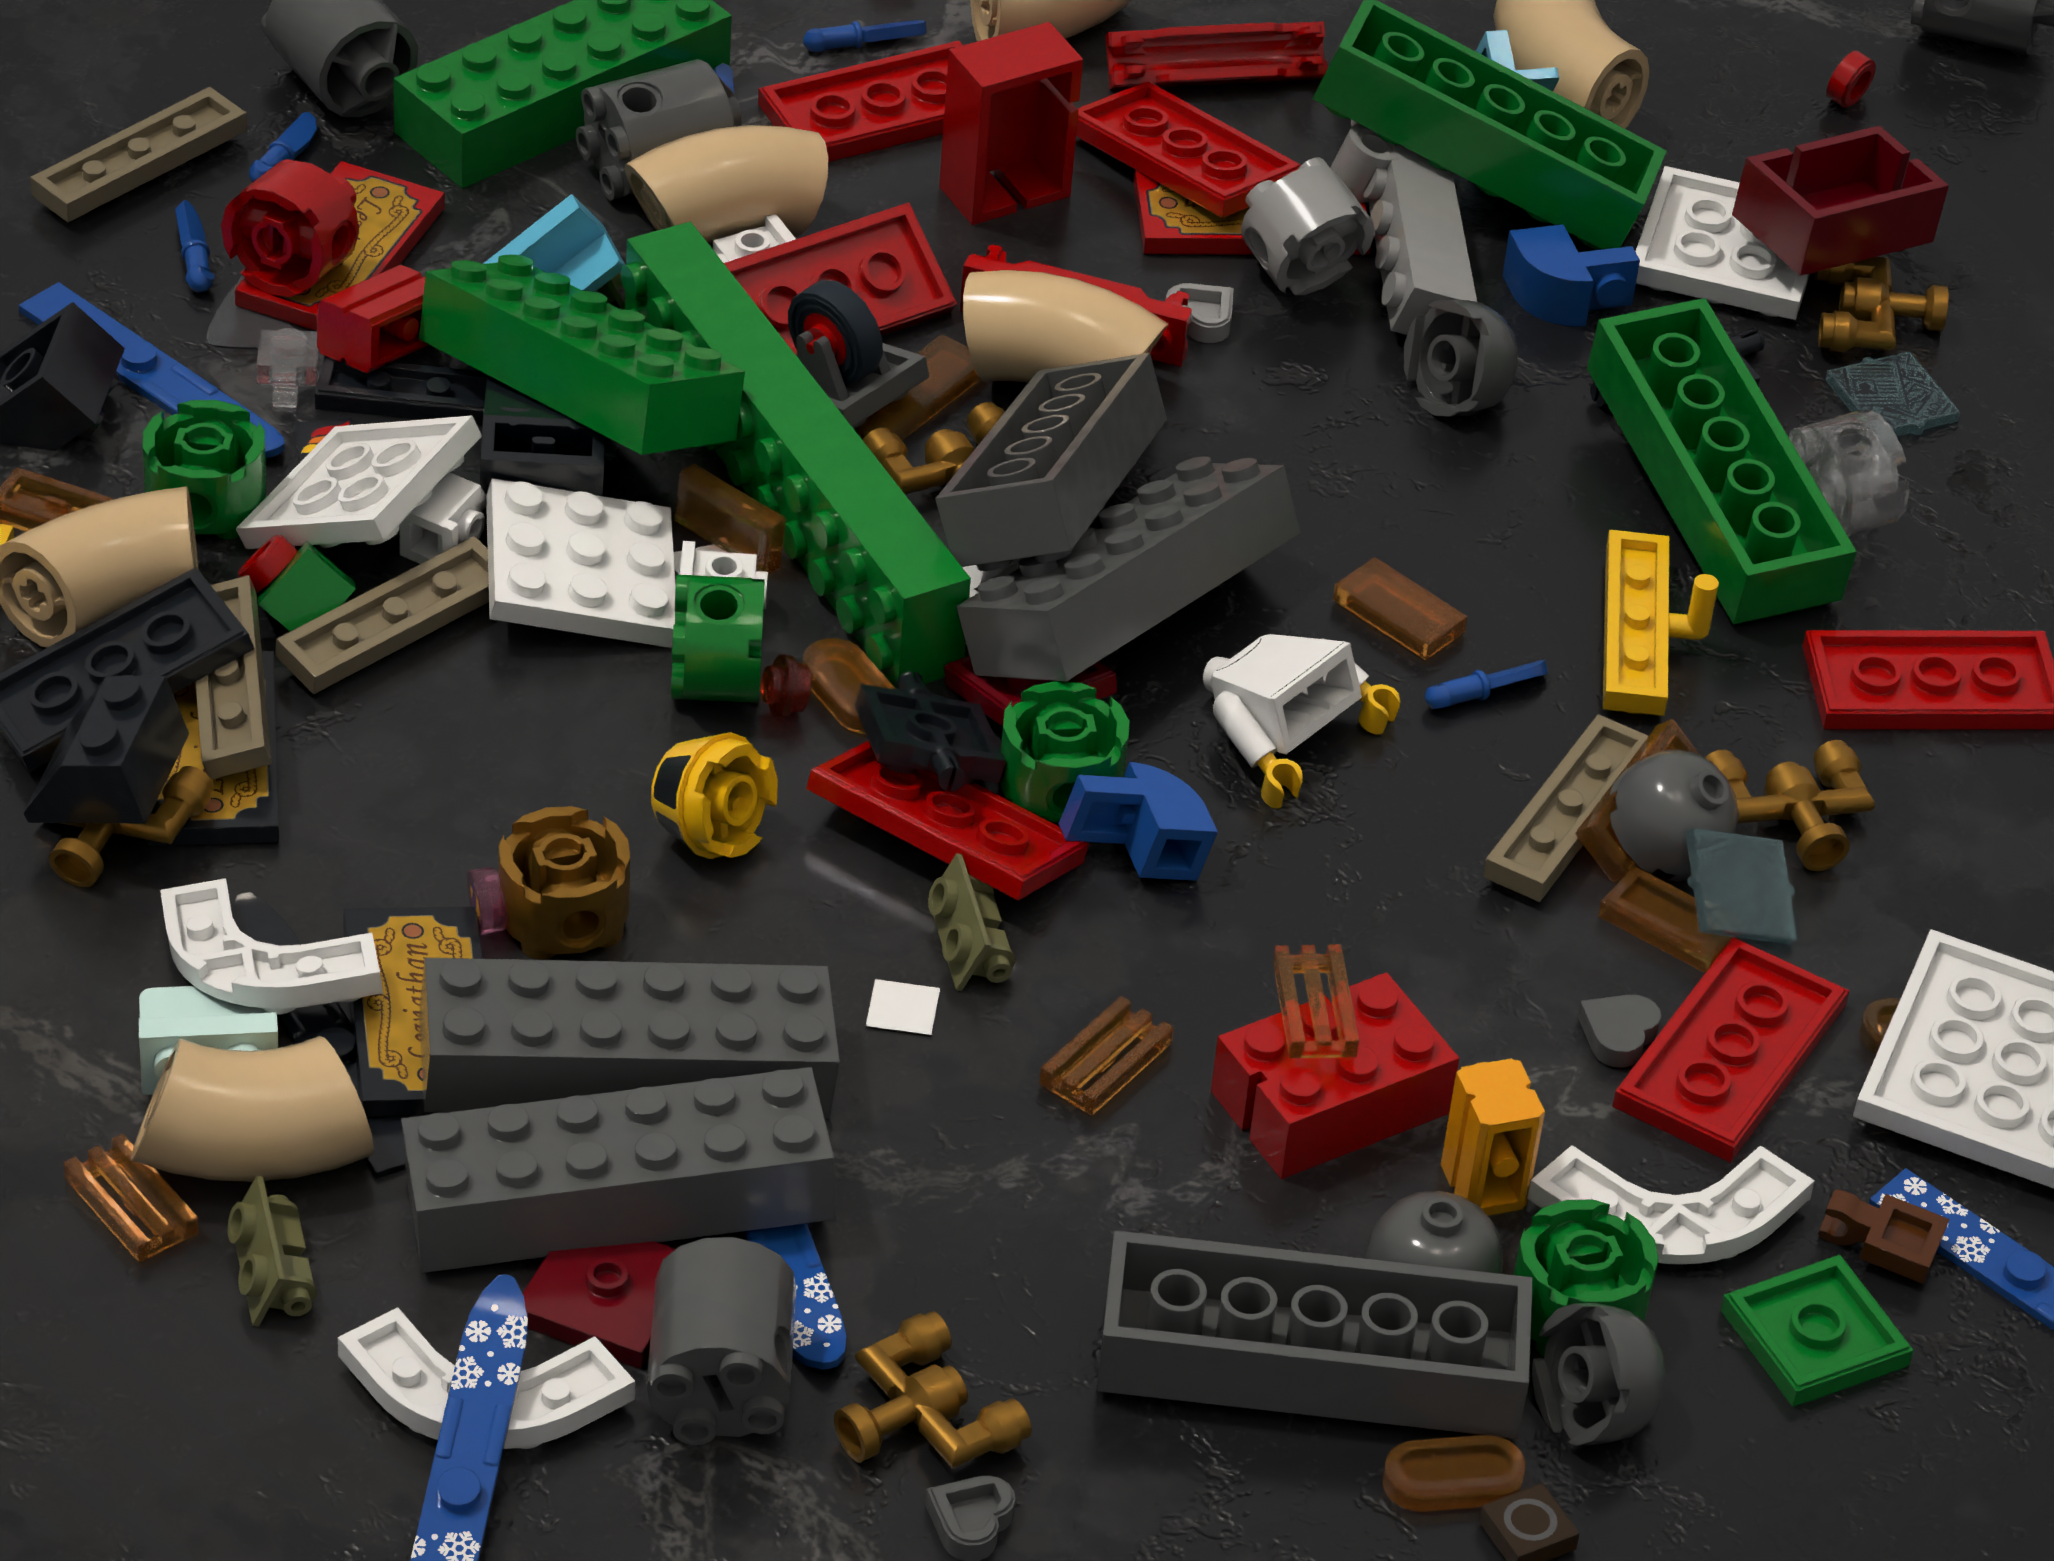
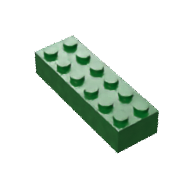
M573 0L394 77V133L461 189L466 188L575 139L576 129L585 126L584 109L581 100V93L585 88L696 59L708 63L712 69L722 63L730 66L732 15L713 0Z
M1363 0L1312 98L1325 105L1332 114L1340 118L1352 119L1375 131L1382 140L1390 144L1402 145L1425 157L1434 167L1444 171H1452L1475 183L1481 191L1490 196L1502 197L1525 209L1534 219L1554 225L1563 224L1567 232L1577 236L1583 244L1593 249L1603 250L1621 247L1645 205L1667 150L1378 0Z
M502 255L499 256L498 262L488 264L458 260L451 263V268L426 271L419 339L640 455L736 441L745 371L721 360L722 354L709 348L695 347L683 341V335L680 332L657 328L645 322L643 314L632 310L619 309L607 303L608 298L603 294L582 291L570 285V278L557 273H546L534 267V261L525 256Z
M1706 298L1599 319L1587 371L1703 573L1712 575L1718 580L1717 597L1732 623L1738 624L1841 601L1857 551Z

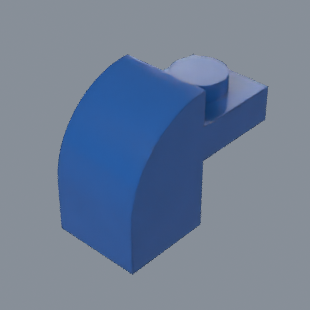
M1563 224L1509 231L1502 276L1515 301L1534 317L1557 325L1586 326L1588 310L1632 305L1640 259L1633 246L1578 252Z
M1129 762L1123 777L1078 775L1059 822L1066 841L1125 844L1139 878L1198 881L1218 833L1204 801L1195 790L1169 772L1136 762Z

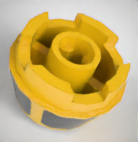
M732 732L676 743L664 754L658 764L651 785V805L655 819L667 832L696 855L714 859L721 856L733 858L747 854L763 838L757 836L754 832L762 820L765 806L776 807L778 778L773 760L770 757L761 756L746 737Z

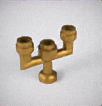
M1877 256L1815 273V280L1826 281L1828 285H1842L1839 311H1834L1833 313L1823 312L1821 315L1818 347L1829 348L1830 351L1846 352L1852 347L1892 350L1896 346L1894 316L1922 318V324L1927 331L1943 332L1948 311V286L1932 285L1925 291L1924 295L1892 292L1891 262L1887 257Z
M984 402L977 405L967 417L970 435L978 445L1005 412L992 402ZM874 429L863 439L864 443L904 494L944 484L947 485L975 450L961 432L942 429L930 436L925 444L926 465L912 467L906 459L907 447L899 436L892 433L889 429Z
M1831 740L1822 744L1813 756L1815 772L1821 783L1825 787L1834 790L1821 791L1811 772L1806 767L1800 766L1795 762H1783L1773 767L1767 774L1764 788L1765 796L1751 797L1745 786L1748 774L1741 761L1732 752L1717 750L1705 757L1713 762L1727 777L1736 795L1739 809L1738 824L1781 819L1787 821L1794 820L1802 835L1797 843L1796 851L1803 865L1811 871H1824L1836 866L1846 857L1850 849L1849 840L1842 828L1837 824L1824 823L1821 816L1869 812L1875 808V802L1859 775L1862 764L1855 751L1842 740Z
M182 767L178 773L170 777L162 790L164 801L155 814H150L146 824L61 823L83 827L84 829L78 838H64L57 843L49 855L52 869L60 878L72 885L90 887L96 882L104 869L99 853L112 834H124L125 836L172 844L189 817L199 816L210 802V794L214 790L211 778L196 767Z
M935 1311L926 1314L918 1313L903 1320L897 1333L865 1347L855 1354L856 1361L892 1400L872 1410L858 1403H851L834 1413V1426L838 1439L846 1453L856 1462L860 1463L876 1456L880 1451L882 1436L914 1421L919 1427L920 1433L952 1468H956L988 1451L1004 1454L1020 1446L1022 1440L1031 1436V1422L1021 1403L1011 1398L1004 1402L996 1401L982 1408L976 1421L956 1430L948 1420L958 1416L960 1407L968 1401L967 1389L958 1371L949 1365L943 1368L938 1365H931L907 1376L900 1368L910 1362L921 1366L940 1358L943 1352L951 1348L952 1341L949 1329L943 1318Z

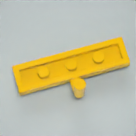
M1609 530L1605 569L1603 709L1665 716L1668 700L1669 637L1702 640L1710 631L1719 586L1718 580L1712 575L1700 574L1695 577L1688 615L1669 613V536Z

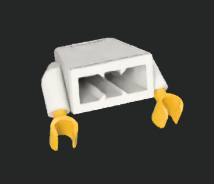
M1268 634L1259 637L1231 659L1218 656L1212 658L1207 663L1203 674L1205 688L1214 695L1213 713L1216 720L1251 768L1259 766L1265 774L1261 797L1268 806L1275 809L1282 807L1284 791L1281 785L1286 786L1296 798L1299 796L1302 785V770L1300 766L1289 759H1277L1274 756L1276 751L1288 754L1358 700L1363 703L1358 715V722L1361 727L1373 734H1382L1387 722L1395 721L1400 708V696L1394 688L1383 684L1371 686L1366 682L1369 675L1354 662L1351 644L1344 641Z

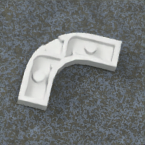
M226 878L160 890L172 959L183 977L206 994L233 1004L263 1008L268 1013L277 1012V1014H285L300 1007L332 1002H352L361 997L383 993L372 933L310 944L273 945L256 941L239 930L232 916Z
M1571 1145L1531 1179L1527 1199L1540 1208L1564 1200L1593 1199L1610 1204L1608 1214L1625 1220L1626 1212H1628L1643 1223L1655 1239L1658 1263L1699 1264L1735 1257L1739 1253L1747 1251L1762 1242L1811 1199L1815 1180L1764 1147L1759 1146L1719 1182L1700 1192L1671 1195L1651 1192L1632 1184Z
M398 1307L339 1336L338 1357L374 1399L389 1414L414 1432L438 1440L455 1365L436 1352ZM596 1337L536 1367L521 1371L504 1449H530L537 1447L542 1443L576 1431L635 1400V1380Z

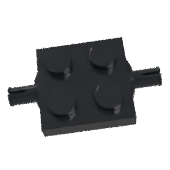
M907 671L899 676L896 685L898 689L866 684L860 685L854 707L878 763H882L892 771L903 774H913L917 770L933 772L938 778L940 787L946 791L949 786L950 792L959 790L964 784H974L977 780L994 783L1000 782L1006 759L1001 752V748L980 704L952 700L932 694L924 686L922 676L915 672L913 678L911 671Z

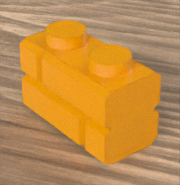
M1512 1058L1493 1062H1480L1461 1067L1456 1072L1440 1164L1450 1186L1455 1187L1454 1194L1461 1195L1477 1204L1487 1216L1523 1210L1528 1205L1529 1200L1527 1197L1530 1180L1534 1174L1545 1110L1535 1090L1530 1089L1531 1081L1521 1061L1513 1060Z

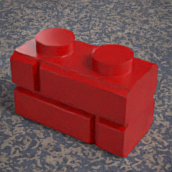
M398 265L322 299L318 303L316 316L317 347L320 354L339 362L345 360L348 366L369 373L384 366L386 362L391 363L428 346L429 344L419 339L425 277L422 278L421 273L416 270Z

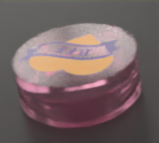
M492 866L468 870L467 890L470 907H475L477 912L479 934L484 935L504 931L507 926V908L497 870L493 869Z

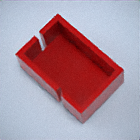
M1050 22L949 49L939 188L971 225L1013 214L1017 211L1016 201L990 171H993L1025 209L1071 197L1079 111L1073 103L1080 100L1083 58Z
M1386 972L1338 990L1335 1003L1333 1004L1325 995L1219 1035L1217 1038L1211 1093L1242 1131L1251 1128L1250 1142L1282 1180L1448 1115L1460 1058Z

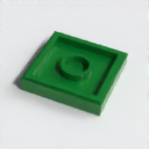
M1841 1255L1729 1292L1723 1296L1720 1311L1792 1407L1910 1366L1913 1348Z

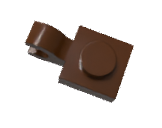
M1834 1190L1826 1208V1216L1819 1229L1818 1236L1836 1245L1845 1246L1857 1242L1864 1243L1859 1259L1924 1284L1946 1231L1949 1219L1888 1194H1885L1880 1208L1862 1201L1852 1193Z

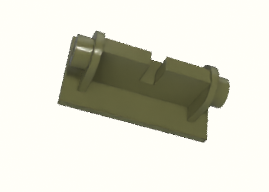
M956 853L942 877L934 881L929 892L928 907L935 920L942 943L943 956L948 963L955 989L962 991L972 975L987 977L989 981L995 983L1007 980L1012 974L1016 960L1013 951L1010 949L1005 930L997 929L1002 921L993 896V887L969 875L963 855Z
M263 1176L255 1177L243 1201L237 1202L233 1206L228 1220V1238L236 1246L240 1265L238 1277L239 1290L242 1295H246L252 1326L260 1325L269 1308L282 1309L290 1316L304 1315L310 1311L312 1303L317 1296L309 1259L301 1257L306 1246L298 1207L284 1195L277 1194L267 1197Z

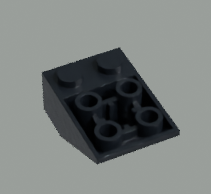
M487 375L480 459V485L485 494L487 495L491 478L513 482H528L537 486L573 492L583 491L602 496L605 436Z

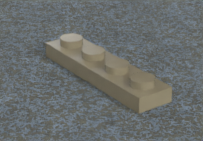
M208 87L31 176V196L62 219L70 222L246 132L247 112L213 88Z
M475 536L277 638L275 656L313 694L318 693L488 603V549Z
M249 575L211 585L249 633L255 648L195 681L201 759L204 769L211 780L272 764L257 594Z
M1598 714L1487 856L1483 877L1540 902L1616 803L1617 791L1610 795L1612 784L1627 768L1651 755L1654 738Z

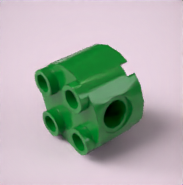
M190 400L177 404L178 414L170 415L164 419L163 410L153 416L143 431L145 493L187 486L195 534H215L223 539L239 538L240 536L236 528L266 498L265 430L260 422L258 427H256V425L250 422V412L239 405L219 400Z
M676 574L671 699L759 703L765 579Z
M1054 681L1033 685L1021 693V702L1013 707L1010 702L1004 710L1001 752L1006 759V763L998 784L1005 798L1049 822L1059 823L1078 775L1123 777L1125 774L1130 721L1121 704L1111 696L1109 705L1097 699V689L1083 683Z
M1593 1199L1564 1200L1543 1207L1532 1217L1531 1226L1526 1231L1524 1228L1519 1243L1514 1275L1532 1277L1530 1338L1535 1341V1349L1541 1356L1544 1357L1545 1347L1549 1337H1539L1543 1324L1557 1309L1574 1303H1598L1630 1311L1645 1322L1659 1259L1655 1239L1643 1223L1628 1212H1626L1625 1220H1622L1615 1215L1608 1214L1610 1204Z

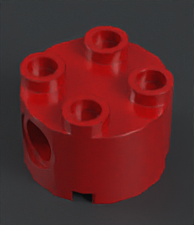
M289 159L282 160L243 189L225 207L221 223L224 247L230 259L237 255L240 262L246 267L240 273L250 284L271 295L292 297L301 294L304 290L316 285L353 254L359 236L357 211L354 207L357 200L356 192L346 179L333 177L330 173L312 163Z

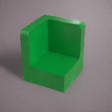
M306 541L290 563L260 593L258 605L291 632L341 606L356 588L354 581Z

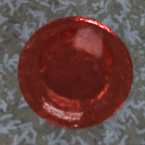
M780 654L774 660L773 665L766 666L763 671L760 685L761 699L764 703H769L770 711L775 717L786 718L791 712L801 713L805 710L811 691L809 666L807 663L796 662L792 655Z

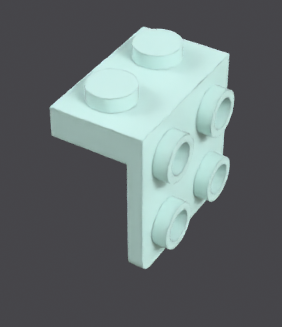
M195 986L148 988L142 991L139 996V1047L142 1095H153L169 1056L179 1038L199 1045L225 1050L254 1051L278 1048L277 1012L268 1013L263 1008L248 1007L223 1001L204 993Z

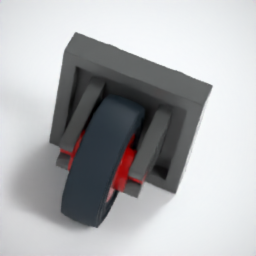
M821 280L792 299L788 309V328L797 349V357L853 428L864 424L869 416L889 403L904 398L909 390L930 377L926 356L882 343V336L875 317L866 303L851 288L838 281Z

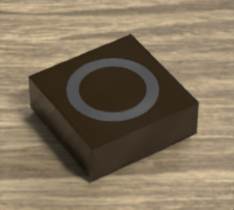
M1543 1483L1481 1506L1478 1522L1506 1561H1548L1577 1549L1580 1533Z

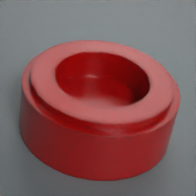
M1857 50L1849 53L1833 72L1827 85L1826 96L1844 108L1854 105L1865 94L1874 78L1876 71L1875 62Z
M275 535L266 541L244 563L238 571V578L249 575L255 591L258 593L290 563L296 555L297 549L283 535Z

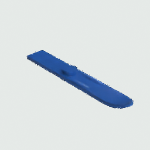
M60 282L19 304V312L40 325L74 302L125 348L116 370L120 381L170 415L178 414L177 404L190 400H219L239 405L250 412L251 423L258 427L260 422L264 428L266 458L276 456L285 450L284 437L261 417Z

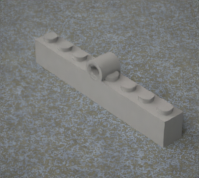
M1351 119V128L1330 168L1338 173L1359 203H1369L1370 218L1375 229L1374 238L1377 249L1375 265L1377 269H1380L1383 283L1382 303L1387 306L1391 331L1407 335L1415 317L1425 316L1432 308L1429 304L1436 300H1470L1477 302L1452 171H1444L1434 167L1425 157L1402 145H1394L1382 140L1375 131Z

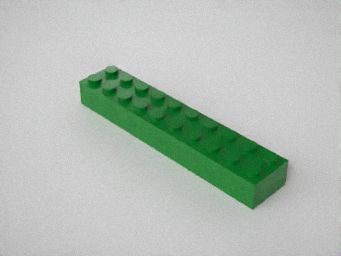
M691 221L627 239L626 265L621 267V280L625 290V310H632L643 314L645 322L657 328L680 332L683 335V341L695 347L709 348L722 354L721 360L745 371L736 441L705 445V447L717 453L726 465L731 481L736 486H742L753 501L758 517L763 522L770 523L781 538L786 554L791 559L796 558L807 572L814 591L819 596L824 595L837 612L839 622L844 631L849 634L853 633L865 649L868 661L875 671H881L894 689H898L896 685L899 676L907 671L912 672L913 678L915 672L919 673L924 684L945 678L944 666L965 657L966 640L956 606L969 599L971 583L969 575Z

